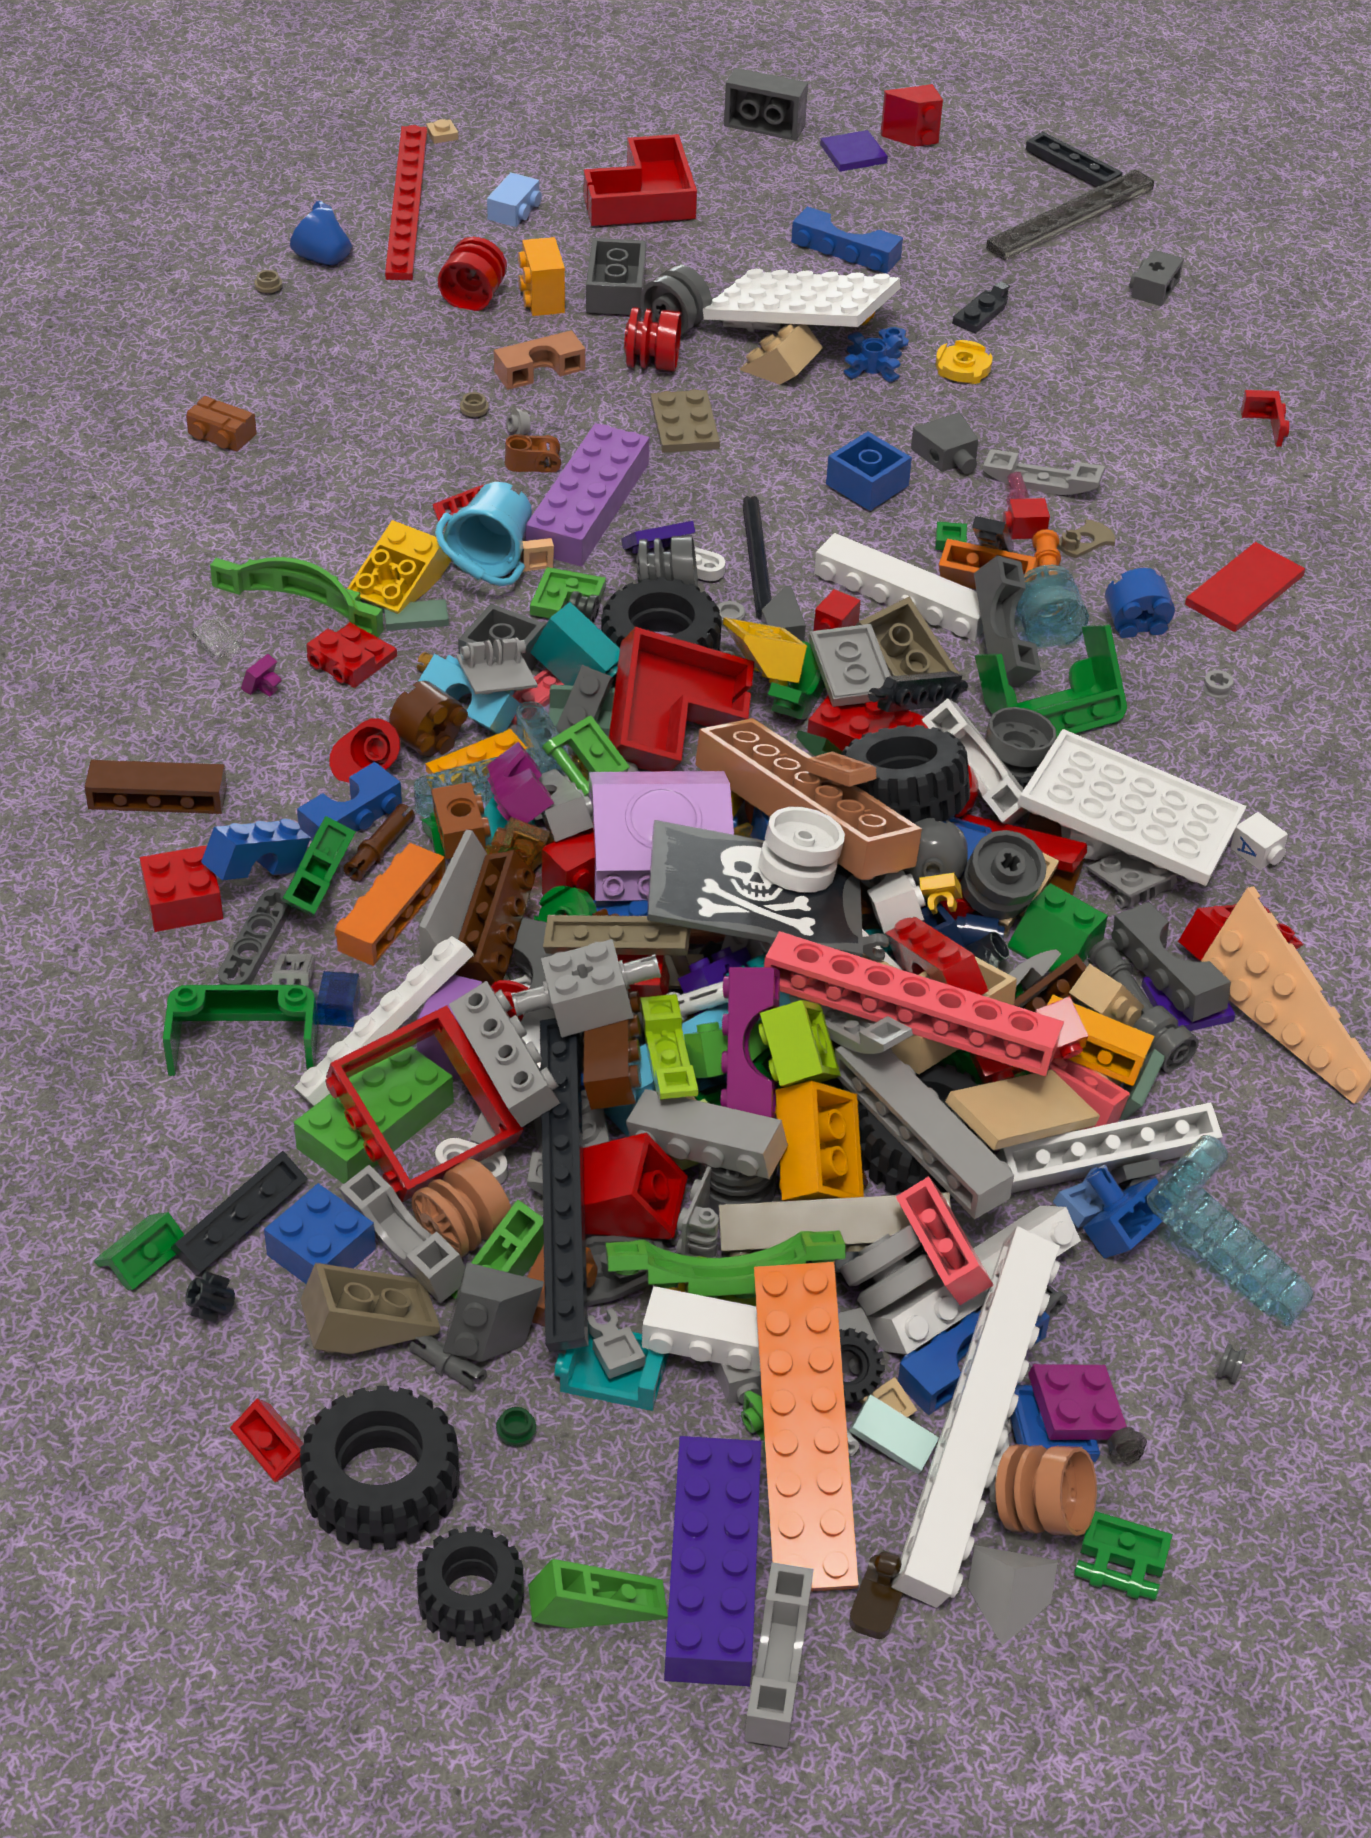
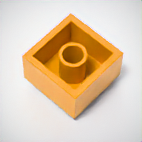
M555 237L522 240V251L518 252L519 267L523 268V275L518 276L520 292H523L524 306L530 307L532 316L565 313V267Z

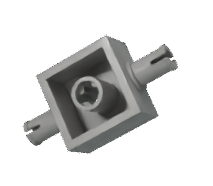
M613 939L541 958L546 981H543V986L517 993L513 992L511 995L517 1016L546 1007L554 1010L561 1037L634 1018L627 994V989H630L629 985L657 977L660 978L661 973L655 954L627 963H623L622 960L618 961Z

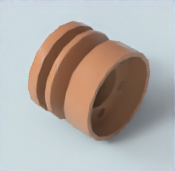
M474 1159L462 1161L447 1171L443 1180H433L429 1183L428 1187L419 1189L412 1197V1209L417 1222L431 1234L437 1231L460 1254L461 1259L469 1251L477 1249L482 1242L481 1239L488 1240L511 1209L508 1197L500 1183L483 1164Z
M1016 1444L1009 1446L1000 1460L995 1483L999 1517L1005 1528L1011 1532L1022 1533L1028 1531L1037 1534L1046 1530L1052 1535L1078 1536L1084 1534L1091 1525L1097 1500V1477L1089 1453L1082 1447L1054 1446L1048 1449L1042 1445L1028 1446Z

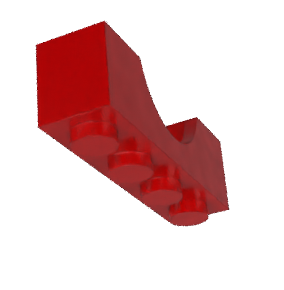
M917 917L902 919L895 924V928L885 933L889 939V944L896 961L903 971L916 975L926 971L932 980L979 995L989 991L974 954Z

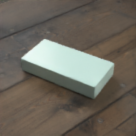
M871 1394L866 1398L849 1429V1432L917 1474L922 1471L939 1439L933 1433Z

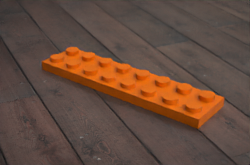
M834 1262L754 1267L772 1562L814 1569L811 1591L858 1589Z

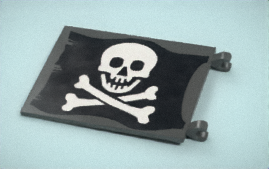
M654 820L647 920L769 943L774 942L780 931L862 957L864 953L872 960H884L885 951L875 947H888V937L880 933L862 936L860 881L867 887L873 888L881 882L880 878L873 877L870 880H861L837 864L833 882L824 890L796 892L784 889L767 879L758 866L762 845L765 840Z

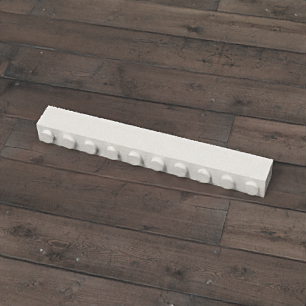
M1018 1226L1002 1244L991 1278L994 1285L987 1290L900 1558L902 1562L899 1574L894 1577L891 1586L935 1608H938L947 1598H954L960 1589L963 1575L958 1573L962 1560L965 1561L973 1548L974 1537L970 1536L973 1523L977 1524L984 1512L986 1501L981 1500L984 1488H988L994 1479L997 1466L992 1464L995 1452L999 1453L1006 1441L1008 1430L1003 1428L1006 1417L1009 1418L1016 1408L1019 1397L1014 1394L1017 1383L1020 1384L1028 1370L1029 1361L1024 1359L1027 1350H1030L1037 1340L1040 1330L1035 1326L1037 1317L1044 1313L1050 1295L1045 1293L1048 1283L1051 1284L1060 1266V1262L1055 1260L1060 1245Z

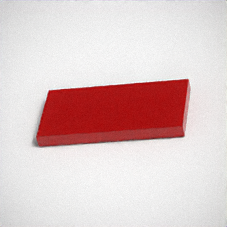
M1254 542L1188 595L1185 605L1227 629L1237 632L1301 579L1306 568Z

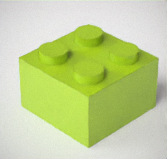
M799 1000L760 1013L762 1023L758 1026L763 1043L769 1045L772 1059L769 1060V1069L774 1081H779L780 1086L788 1087L811 1080L820 1083L841 1076L820 1004Z

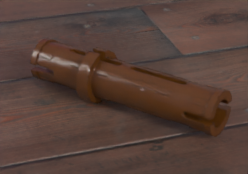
M398 804L369 839H365L360 843L357 848L358 852L343 867L346 875L353 869H357L350 877L351 880H362L373 864L377 865L383 859L387 848L407 825L414 820L415 814L412 809L405 817L402 816L409 808L408 805Z

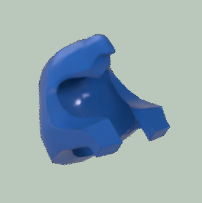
M316 201L312 207L313 211L295 228L290 239V248L304 259L325 265H337L350 254L353 245L336 220L332 207L322 201Z

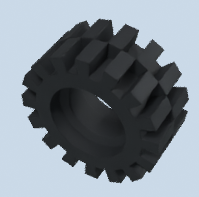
M853 1328L839 1329L841 1351L853 1353L860 1363V1372L857 1378L850 1382L843 1381L845 1404L859 1401L875 1391L874 1388L880 1385L883 1379L880 1378V1374L885 1372V1365H881L880 1359L884 1358L882 1351L877 1352L875 1348L878 1343L874 1339L868 1340L866 1338L868 1336L867 1333L863 1331L857 1333L855 1332L856 1329Z

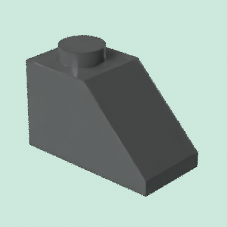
M785 586L762 609V617L759 624L785 628L799 640L805 641V621L792 586Z

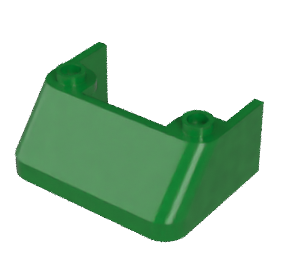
M1087 625L1082 627L1088 658L1078 660L1071 666L1069 670L1071 689L1017 703L1015 691L1008 684L1002 653L975 655L985 705L990 713L993 715V713L1002 708L1010 707L1030 709L1050 720L1056 729L1057 737L1062 729L1075 734L1121 720L1126 713L1127 702L1111 625Z
M182 985L176 987L168 996L163 1032V1046L168 1076L176 1075L182 1021H305L304 1049L306 1069L315 1067L320 1012L318 994L303 985Z

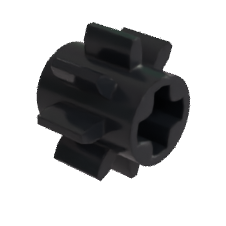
M207 1271L204 1272L203 1279H193L185 1295L186 1304L189 1307H193L190 1315L213 1323L217 1322L218 1315L226 1316L231 1311L235 1301L234 1290L227 1287L230 1279Z

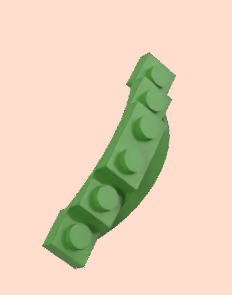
M271 557L258 560L249 559L242 565L215 558L210 564L212 586L238 595L245 590H265L303 596L334 609L347 618L349 622L376 637H379L384 631L382 608L361 602L360 592L345 588L338 581L337 576L330 574L313 563L296 558Z
M840 1230L800 1231L788 1240L762 1251L723 1258L681 1255L661 1249L646 1240L605 1243L608 1272L615 1271L620 1275H633L638 1273L639 1270H646L648 1284H655L661 1288H672L679 1283H685L687 1293L716 1299L720 1295H734L737 1298L743 1299L755 1297L754 1267L806 1264V1261H812L813 1263L835 1262V1259H845V1242Z

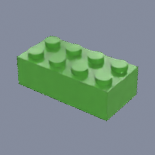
M411 1046L349 1078L393 1152L454 1103L453 1076ZM329 1094L294 1121L296 1148L345 1184L365 1167L370 1165L374 1168L378 1165V1162H372L366 1154L363 1146L364 1139L358 1129L353 1130L349 1126L344 1114L346 1109L340 1099H335Z

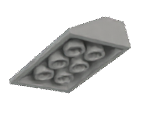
M465 830L419 925L421 965L432 955L433 949L440 942L448 940L451 936L456 939L459 938L485 855H487L476 835L471 830Z

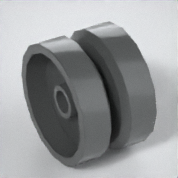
M674 265L644 286L641 292L640 303L644 315L647 308L652 310L653 322H658L662 310L680 311L682 335L691 329L693 325L704 319L703 309L712 304V297L708 285L700 274L686 265Z
M1002 830L994 831L984 836L973 850L961 875L960 884L964 898L974 910L986 917L1003 920L1018 916L1027 909L1045 880L1047 865L1043 852L1033 840L1018 832Z

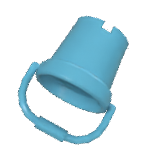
M505 482L485 484L466 507H463L453 515L444 513L437 523L435 531L439 546L451 558L453 564L477 580L482 579L498 586L512 585L519 579L525 568V565L520 562L523 550L522 539L526 531V524L532 516V508L527 496L522 491L518 495L515 491L511 490L513 485ZM447 524L446 529H445V532H444V536H443V530H444L445 525ZM516 567L513 574L509 578H500L506 576Z

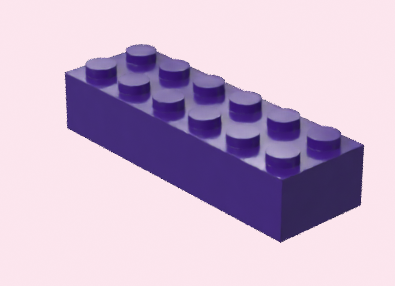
M691 1436L679 1437L664 1681L750 1687L753 1658L761 1441Z

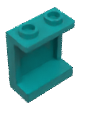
M588 1331V1346L567 1349L565 1354L559 1353L554 1376L560 1377V1392L653 1411L669 1353L660 1354L651 1349L642 1348V1334L632 1332L646 1356L645 1365L609 1379L593 1350V1339L596 1338L591 1336Z

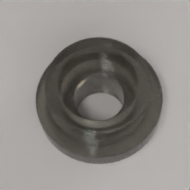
M1125 1427L1116 1431L1107 1442L1108 1454L1113 1463L1119 1464L1123 1462L1126 1465L1138 1461L1143 1456L1147 1445L1144 1435L1141 1432L1135 1431L1132 1427Z

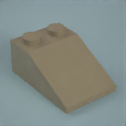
M910 596L860 620L856 625H872L891 676L948 671L959 674Z
M315 1263L300 1299L313 1348L327 1353L354 1354L413 1340L419 1336L435 1335L440 1330L429 1292L416 1278Z

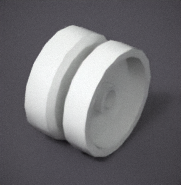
M805 807L779 809L769 818L758 866L767 879L784 889L796 892L824 890L833 882L845 833L841 825L832 817L818 810Z

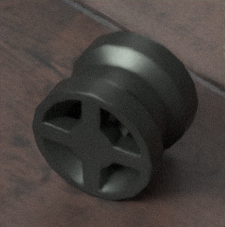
M573 591L569 602L594 624L599 611V596L592 594L587 597L583 596L581 592Z

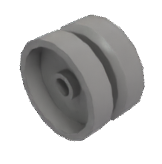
M911 1224L891 1236L886 1234L860 1250L858 1252L859 1256L839 1268L849 1286H857L871 1277L874 1279L875 1283L860 1292L857 1299L867 1316L891 1304L938 1274L928 1254H921L908 1263L904 1259L905 1256L916 1250L921 1243Z

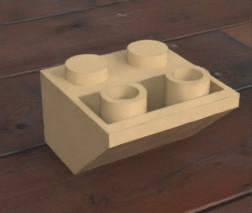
M787 324L777 332L778 335L774 336L771 333L759 342L761 347L755 348L746 355L748 361L740 370L780 385L797 376L823 347L806 324H796L794 326Z

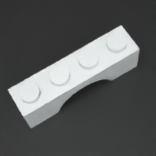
M947 698L922 719L929 729L935 727L941 729L943 733L948 731L962 742L967 751L968 765L973 769L978 780V789L1002 823L1012 825L1028 812L1027 809L1017 805L1020 795L1024 790L957 703Z
M901 870L898 873H887L874 877L880 878L881 882L867 890L877 923L884 934L895 928V924L902 919L917 917L920 920H924L920 907L926 906L920 887L916 886L911 873L905 875L904 871Z

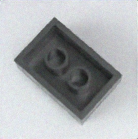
M734 68L726 81L724 126L797 141L806 123L808 82Z
M592 238L586 281V313L630 315L633 307H638L642 311L640 301L645 282L647 241Z

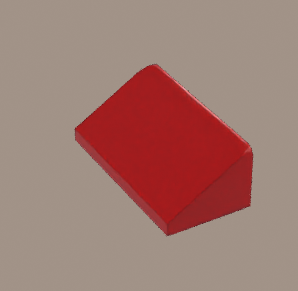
M257 1398L233 1423L230 1429L276 1483L301 1467L300 1448L304 1443L271 1404Z

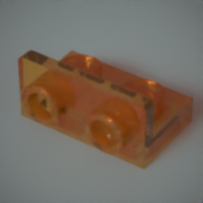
M510 817L504 828H497L491 845L487 844L485 851L487 855L515 850L530 868L547 843L549 832Z

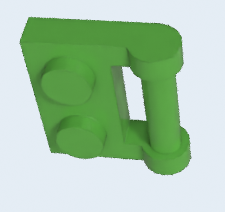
M591 715L551 738L542 746L548 756L552 755L570 781L575 783L577 789L582 790L584 796L589 797V781L586 780L562 748L566 744H569L589 772H627L630 768Z

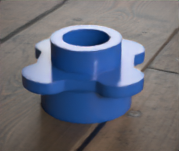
M890 327L879 331V336L884 341L892 335L901 338L903 343L896 347L898 350L908 345L909 340L905 338L906 331L902 328Z

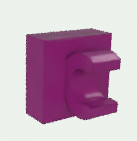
M266 654L246 670L241 689L251 695L259 688L262 693L269 697L278 691L276 686L282 681L274 673L277 661L269 654Z

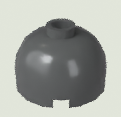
M926 818L915 822L914 824L922 828L917 863L915 867L903 869L905 875L911 873L915 884L919 886V878L954 873L957 879L960 878L968 859V843L963 832L954 823L947 820L944 823L935 821V818Z

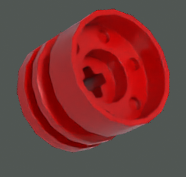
M473 236L462 239L456 244L438 275V288L441 295L454 307L473 311H480L490 303L507 272V261L503 252L494 243L485 238Z
M633 307L631 309L624 338L627 367L635 368L637 357L640 355L642 369L647 368L650 357H655L657 370L676 371L681 339L682 320L680 311L662 310L658 322H653L651 309H646L644 321H641L640 308Z

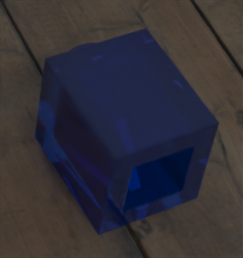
M323 971L317 999L319 1025L355 1026L361 997L358 973Z

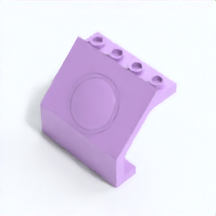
M724 771L589 772V798L593 808L595 846V901L648 900L654 820L734 835L730 782Z

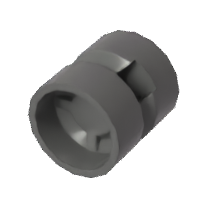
M1155 1006L1149 1009L1133 1026V1028L1155 1036L1148 1054L1156 1049L1165 1056L1161 1068L1166 1073H1171L1185 1065L1193 1057L1199 1046L1198 1038L1184 1025L1178 1026V1020L1163 1006Z

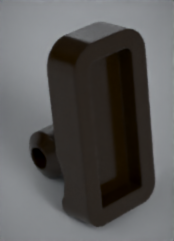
M883 1550L878 1555L870 1558L850 1612L849 1625L855 1632L874 1639H883L889 1635L904 1594L891 1587L894 1577L899 1574L902 1562L899 1555Z

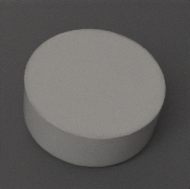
M725 601L717 605L722 617L723 627H725L723 625L724 617L745 621L746 610L740 603Z

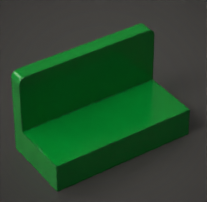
M169 1212L152 1214L94 1259V1262L98 1267L110 1266L122 1285L127 1290H133L176 1255L171 1247L184 1236V1233Z

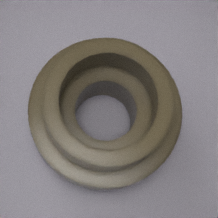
M263 270L257 274V278L254 281L255 288L262 293H273L282 288V279L274 270Z
M478 392L465 394L460 402V411L469 417L482 416L489 410V404L485 396Z

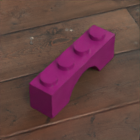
M519 741L487 765L490 774L487 780L492 786L490 789L495 795L494 799L498 804L497 808L509 823L515 820L520 828H522L554 804L550 793L539 780L542 776L539 766Z
M729 967V976H724L723 997L729 1000L728 1014H723L722 1033L723 1036H728V1051H723L721 1058L722 1073L727 1074V1089H722L721 1106L777 1119L775 1108L778 1082L767 1078L756 1068L750 1055L749 1040L755 1024L761 1018L760 1013L779 1007L780 970L772 967Z

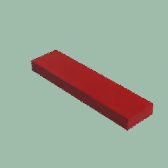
M965 814L962 820L989 827L992 832L1009 830L1025 835L1033 840L1043 853L1059 860L1057 869L1073 873L1087 854V843L968 814Z

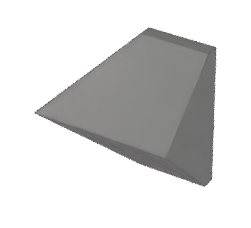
M974 1545L968 1589L997 1638L1004 1645L1051 1604L1058 1560Z

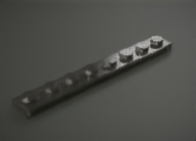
M1135 169L987 239L986 249L1005 261L1153 190L1155 180Z

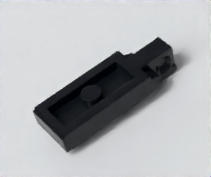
M1000 281L993 286L991 291L984 290V292L953 316L952 324L976 334L1005 309L1010 285Z

